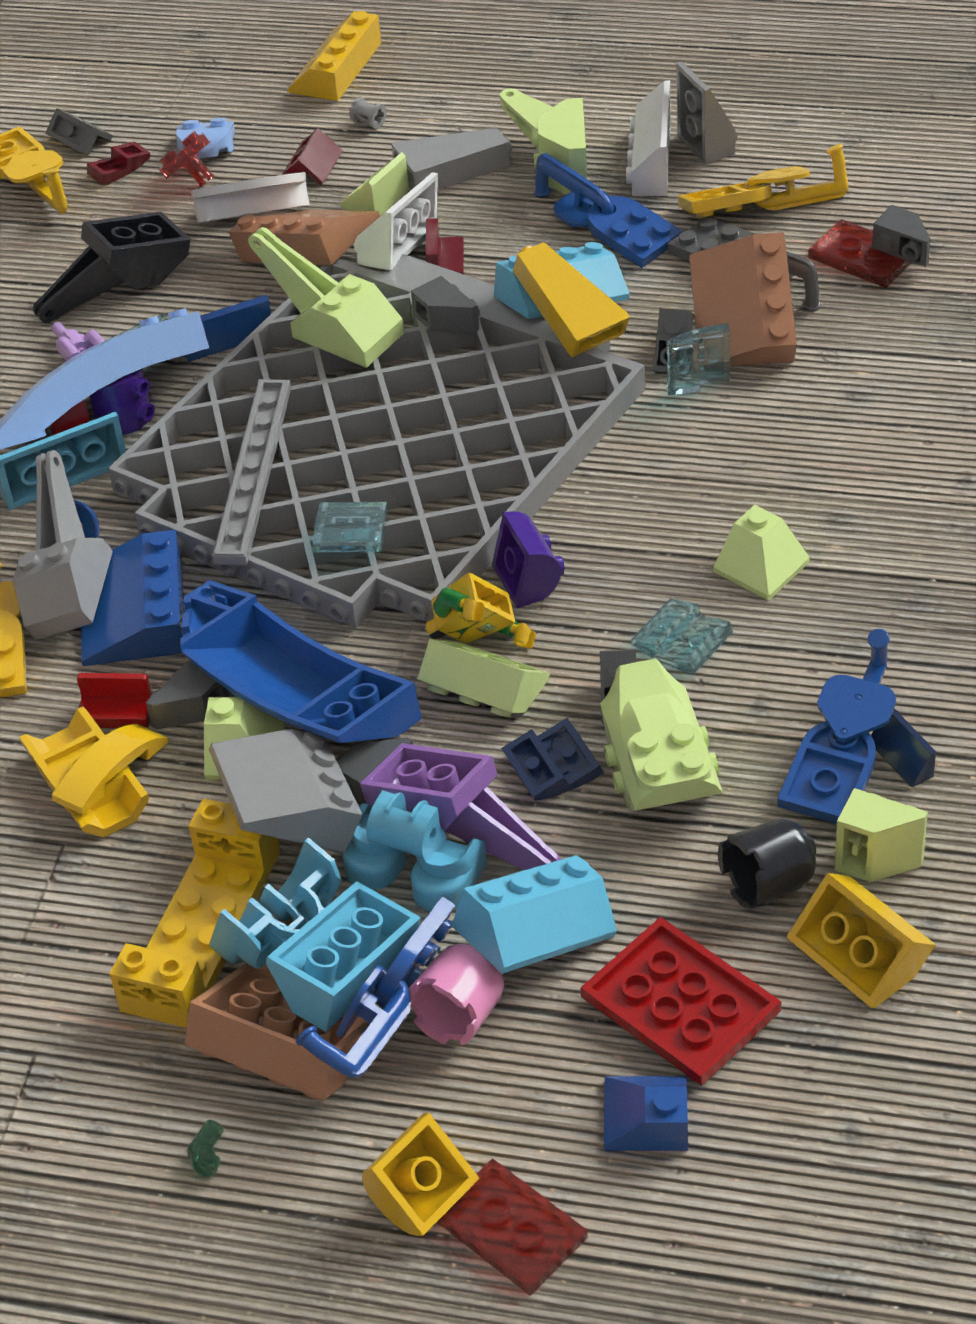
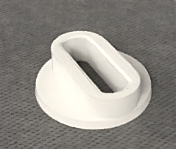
M306 172L257 178L190 191L194 201L197 223L310 205L306 186Z

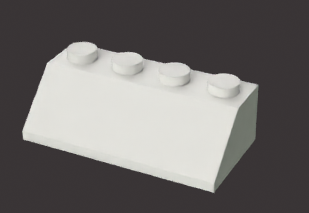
M670 80L663 81L636 105V116L630 117L626 184H632V196H667L671 134Z
M432 172L356 237L354 250L357 253L358 265L391 271L400 259L401 254L408 255L426 239V219L437 218L438 173Z

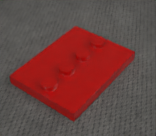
M661 916L580 987L581 997L700 1086L705 1084L781 1012L782 1001Z

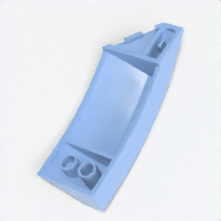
M186 308L168 313L169 319L159 322L158 316L139 321L140 328L102 341L79 353L47 374L26 391L1 418L0 450L45 437V429L70 408L97 390L125 375L155 363L208 349L209 345L199 311L188 314Z

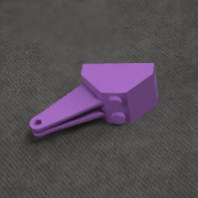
M401 743L360 783L365 802L371 808L382 790L393 794L403 793L407 811L411 813L420 801L425 800L429 805L438 808L439 822L444 832H448L468 843L471 842L472 838L485 841L486 852L522 870L561 860L550 847L488 788L489 784L497 776L492 756Z

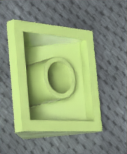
M403 152L369 177L344 199L340 206L345 210L378 211L380 216L384 214L409 191L406 156Z

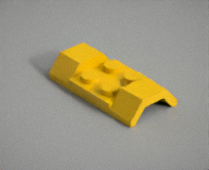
M83 706L76 710L67 728L42 740L27 734L20 736L19 739L35 762L38 771L54 792L64 775L80 756L105 735ZM126 766L105 784L104 797L83 814L65 806L63 807L72 815L83 832L104 838L136 822L146 806L149 796L129 767Z

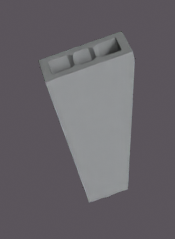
M497 128L391 143L393 158L401 152L406 156L408 182L411 190L432 172L438 173V190L510 166L509 154L512 153L510 140L508 137H504Z

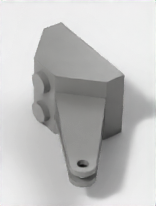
M55 450L36 457V551H30L20 556L13 577V584L24 627L35 640L93 623L113 553L103 538H85L62 458Z

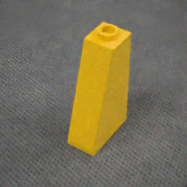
M542 242L536 246H526L517 253L513 273L571 358L625 333L630 319L628 313L546 243Z

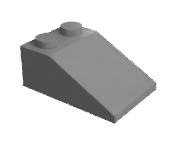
M682 61L677 62V136L704 164L734 155L735 142L737 141L736 129L731 124L712 91Z

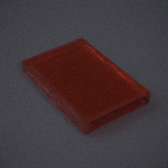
M840 219L808 250L809 259L887 288L912 263L873 249V231Z
M492 1158L477 1173L479 1179L437 1223L531 1296L588 1238V1231Z

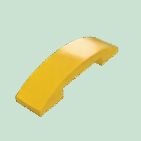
M138 724L126 725L111 731L94 743L72 765L52 793V801L83 814L104 797V787L109 780L137 757L149 760L168 744V737Z

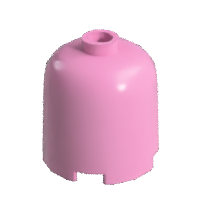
M462 943L448 946L409 987L411 1007L417 1015L414 1020L415 1025L427 1036L442 1044H446L451 1039L460 1041L461 1045H465L477 1033L500 1000L504 987L502 973L471 944Z

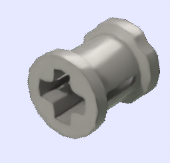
M358 97L353 101L349 115L353 122L358 123L362 121L368 123L374 129H379L386 119L387 112L385 105L380 103L370 104L364 98Z

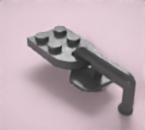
M708 216L668 242V253L689 261L690 254L754 235V233ZM786 251L789 279L793 276L804 279L805 299L802 302L803 307L808 311L818 310L821 304L819 301L816 266L810 260Z

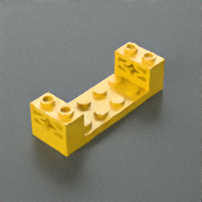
M206 798L202 799L188 825L195 856L147 947L125 943L109 973L120 1012L187 1028L190 1002L214 986L226 962L223 957L209 946L221 911L225 909L239 921L248 901L251 898L257 900L280 854L278 838L241 830L231 804Z

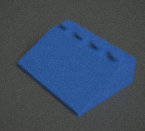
M176 530L141 534L112 550L113 553L93 623L81 626L82 666L183 654L180 648V639L183 638L182 619L184 613L183 570Z

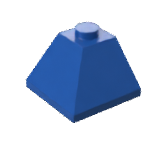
M605 1076L604 1151H688L687 1076Z

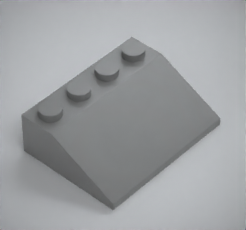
M287 729L211 743L209 752L241 830L303 844L309 838L321 848L345 853L363 814L325 737L309 731Z

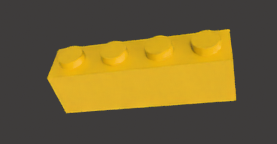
M353 11L328 35L288 87V93L339 101L381 44L378 15L369 14L365 11Z

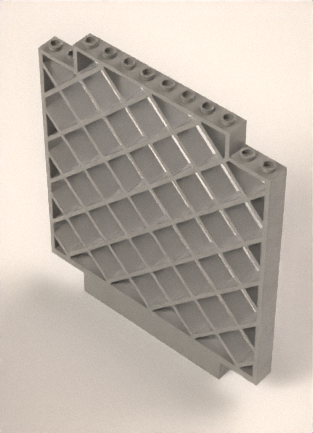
M401 254L400 259L391 271L385 270L383 273L339 258L333 265H323L319 269L337 282L351 274L374 283L401 316L403 323L412 322L414 326L413 328L404 329V334L370 364L371 371L327 379L325 374L327 372L361 365L308 344L309 347L266 355L272 348L303 342L292 337L290 322L301 313L291 299L288 298L108 468L113 492L119 496L143 504L135 512L140 535L157 531L176 530L182 555L194 559L200 564L220 570L228 576L239 578L254 587L265 589L283 599L291 600L305 606L309 610L317 611L333 618L337 622H343L355 628L359 626L379 603L384 604L388 608L411 615L417 620L428 622L434 618L431 604L433 597L438 595L443 588L449 587L469 572L480 577L492 564L503 512H522L532 518L645 391V365L609 353L610 341L571 358L543 316L527 319L494 298L493 284L405 254ZM439 276L444 277L448 282L456 285L469 299H473L477 303L480 310V315L478 316L479 330L476 332L430 330L413 316L411 290ZM488 343L498 347L489 348ZM474 344L477 348V351L436 359L433 353ZM422 354L424 361L381 369L379 363ZM539 367L542 375L501 382L499 375ZM554 367L560 368L563 371L555 372ZM317 375L318 381L291 386L285 416L326 409L327 416L282 424L275 455L280 454L282 462L272 464L265 495L289 490L291 500L262 505L255 536L298 528L300 538L251 548L247 565H214L212 554L223 513L184 520L183 511L226 503L234 475L232 463H236L238 460L245 432L225 435L224 428L247 424L255 393L225 399L220 398L227 391L257 386L259 379L290 380ZM487 378L489 385L448 393H446L444 387L445 385ZM433 388L435 392L433 396L391 403L389 397ZM607 391L608 394L606 400L569 407L566 401L568 398ZM380 398L381 406L336 414L335 411L336 406ZM552 401L555 410L513 417L511 409ZM499 412L501 418L498 421L458 428L455 421ZM445 423L446 431L405 439L401 437L400 431ZM217 429L218 437L172 445L180 436ZM390 433L392 439L389 442L346 450L344 444L345 441ZM566 437L567 443L563 447L527 454L523 446L524 444ZM334 443L337 452L291 461L288 452ZM511 447L513 453L512 457L471 465L467 458L468 455ZM456 458L458 464L456 468L413 476L411 466ZM225 465L226 473L182 482L176 481L175 474ZM396 469L401 470L403 478L356 487L355 477ZM169 476L170 484L162 485L149 479ZM345 480L347 489L302 498H299L297 491L298 488ZM519 484L524 485L525 490L517 496L482 502L479 492ZM463 495L468 496L470 505L424 514L422 503ZM407 506L412 507L414 516L370 525L366 524L364 517L366 514ZM175 512L178 521L176 524L166 520ZM355 517L357 527L308 536L306 526ZM480 533L481 539L476 545L438 553L435 551L434 541ZM418 544L423 545L425 552L423 556L377 565L374 553ZM365 555L367 567L318 576L317 564ZM307 567L310 580L287 570ZM432 583L435 586V590L431 595L413 588Z

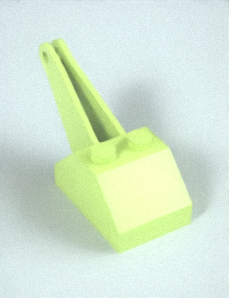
M516 89L503 90L500 93L501 109L514 121L533 144V147L539 151V153H534L535 171L538 156L542 153H547L587 179L583 98L565 99L553 107ZM549 177V187L565 195L571 192Z
M259 228L248 238L252 250L261 259L301 313L290 322L293 338L367 368L404 334L403 319L374 283L351 274L339 282L335 281L283 243L267 228Z

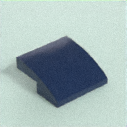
M568 718L538 736L531 729L501 748L535 801L558 796L604 774L600 764Z

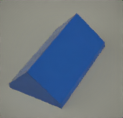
M264 295L201 315L200 318L209 348L185 355L188 362L237 347L271 315L268 296Z

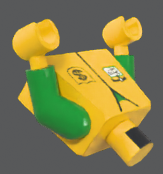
M470 572L449 587L443 588L432 599L431 604L434 618L426 622V630L432 639H440L445 635H449L463 643H470L498 631L509 637L514 636L513 643L519 647L533 648L536 632L530 630L528 625L524 623L518 624L515 621L509 593Z

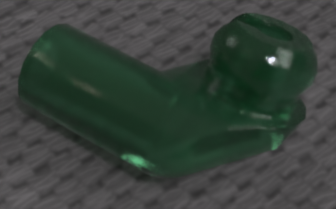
M211 1119L204 1123L187 1148V1154L194 1172L204 1177L214 1175L219 1168L220 1157L219 1155L216 1156L213 1146L224 1132L222 1126Z

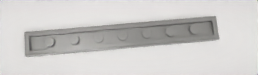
M258 380L212 554L214 565L248 564L291 392L290 380Z

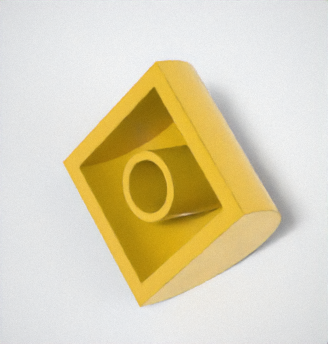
M429 1112L422 1114L362 1173L364 1188L376 1207L394 1225L415 1236H423L479 1179L478 1175Z

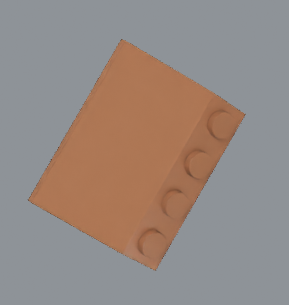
M286 209L259 214H247L238 219V223L229 231V234L241 262L263 263L250 247L248 238L259 228L264 227L312 264L333 265L355 242L356 237L377 220L380 214L378 211Z
M784 232L754 234L690 254L689 262L700 369L794 362L797 342Z
M245 963L190 1002L184 1045L199 1050L205 1056L219 1058L233 1064L237 1069L251 1071L268 1078L274 1084L288 1086L303 1092L309 1098L322 1101L326 1100L344 1085L348 1078L315 1057L303 1046L297 1045L296 1040L305 1029L314 1025L292 1013L266 964L256 969ZM344 1016L326 1032L316 1027V1033L345 1054H348L370 1023L358 1016L342 1038L338 1037L336 1032Z

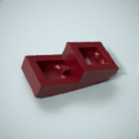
M135 141L111 147L110 158L87 163V174L102 185L108 184L138 169L150 159L151 153Z

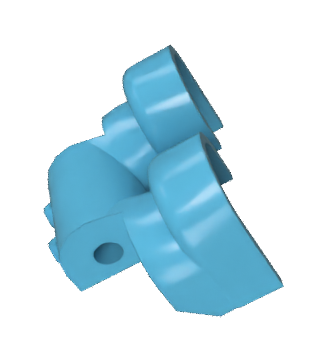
M383 790L372 808L369 804L362 803L360 806L363 816L345 853H342L345 874L349 882L353 885L358 881L372 890L382 889L395 881L406 865L405 852L416 855L417 861L410 874L413 899L419 907L428 912L432 911L442 896L455 904L454 909H456L463 889L475 885L487 865L485 841L472 838L469 845L466 846L447 840L445 832L440 826L437 807L431 806L427 801L422 800L414 807L411 813L407 811L403 793L393 794Z
M307 838L304 841L291 875L278 891L267 884L260 897V902L258 903L255 899L251 898L239 921L225 909L221 911L209 946L230 964H238L244 961L256 969L261 968L266 964L267 956L329 905L341 883V877L335 860L311 839ZM272 914L281 921H286L291 918H293L294 921L289 926H287L273 918Z

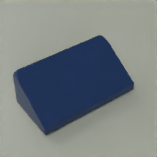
M894 708L888 724L874 730L871 736L874 740L876 751L909 786L915 787L934 777L936 751Z

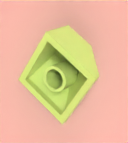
M754 505L733 524L715 562L713 572L769 601L809 563L810 557L782 518Z
M209 697L204 720L205 780H221L209 752L211 743L285 730V722L259 710L239 697Z

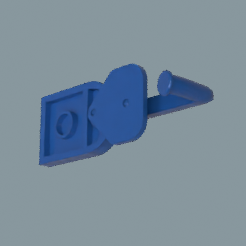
M542 153L538 156L535 195L537 197H545L551 193L552 190L548 184L549 177L569 189L571 192L558 200L554 205L556 217L572 227H589L590 232L597 239L639 267H645L667 251V243L682 233V230L639 202L628 197L610 196L597 185L549 154Z
M875 629L868 635V644L871 646V660L863 679L849 675H835L825 682L817 704L826 721L811 728L804 736L777 798L778 807L837 824V820L853 789L865 791L876 761V747L869 732L886 726L896 705L894 692L889 687L880 684L887 668L888 643L890 639L889 634L885 630Z
M442 896L405 944L390 968L386 969L378 965L362 985L336 1032V1035L342 1038L358 1016L370 1023L348 1054H345L316 1033L317 1029L315 1026L308 1027L298 1036L296 1040L297 1045L303 1046L315 1057L346 1077L356 1079L363 1076L410 1012L411 997L409 987L423 973V970L419 967L424 965L428 967L438 954L441 947L435 943L436 941L442 943L452 928V922L448 919L455 904Z

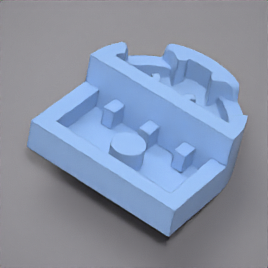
M214 118L210 120V123L199 124L198 120L183 121L182 125H179L176 130L178 155L189 154L190 158H207L218 156V152L222 151L232 152L234 150V121L227 122L226 118Z

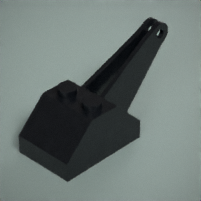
M162 212L83 222L81 239L88 247L34 303L33 313L43 323H50L123 282H126L133 289L139 290L146 289L149 286L160 285L189 255L191 239Z

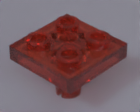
M194 130L182 141L184 145L182 149L177 153L172 149L160 159L163 165L160 166L159 171L168 179L179 168H185L199 184V187H202L206 184V181L199 172L208 181L214 177V174L198 158V152L211 142L208 136L203 131L197 134Z

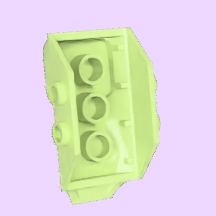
M657 659L620 665L616 670L610 691L602 700L600 706L608 745H604L606 764L608 767L614 766L615 772H612L615 792L616 794H623L627 808L637 811L722 794L723 791L717 777L719 767L714 752H708L709 738L706 727H699L685 686L676 681Z

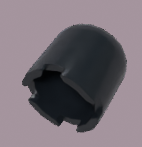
M787 819L769 821L731 834L727 837V840L720 842L718 845V862L721 874L729 873L730 879L735 886L734 889L730 890V893L741 906L749 910L764 906L808 884L815 873L816 845L814 840L797 823Z

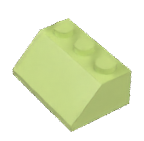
M429 639L417 680L428 683V690L448 695L449 691L459 694V701L479 706L480 702L491 705L490 712L510 718L512 713H525L548 681L550 673L459 641Z

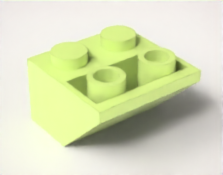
M854 788L837 820L834 870L868 882H874L921 867L924 861L928 812L912 805H905L880 797L877 794Z

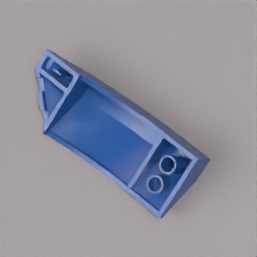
M211 580L185 595L184 605L186 610L183 613L182 619L183 638L180 639L182 653L213 680L259 710L290 725L338 743L398 737L422 719L414 682L362 665L321 645L257 601L256 595Z

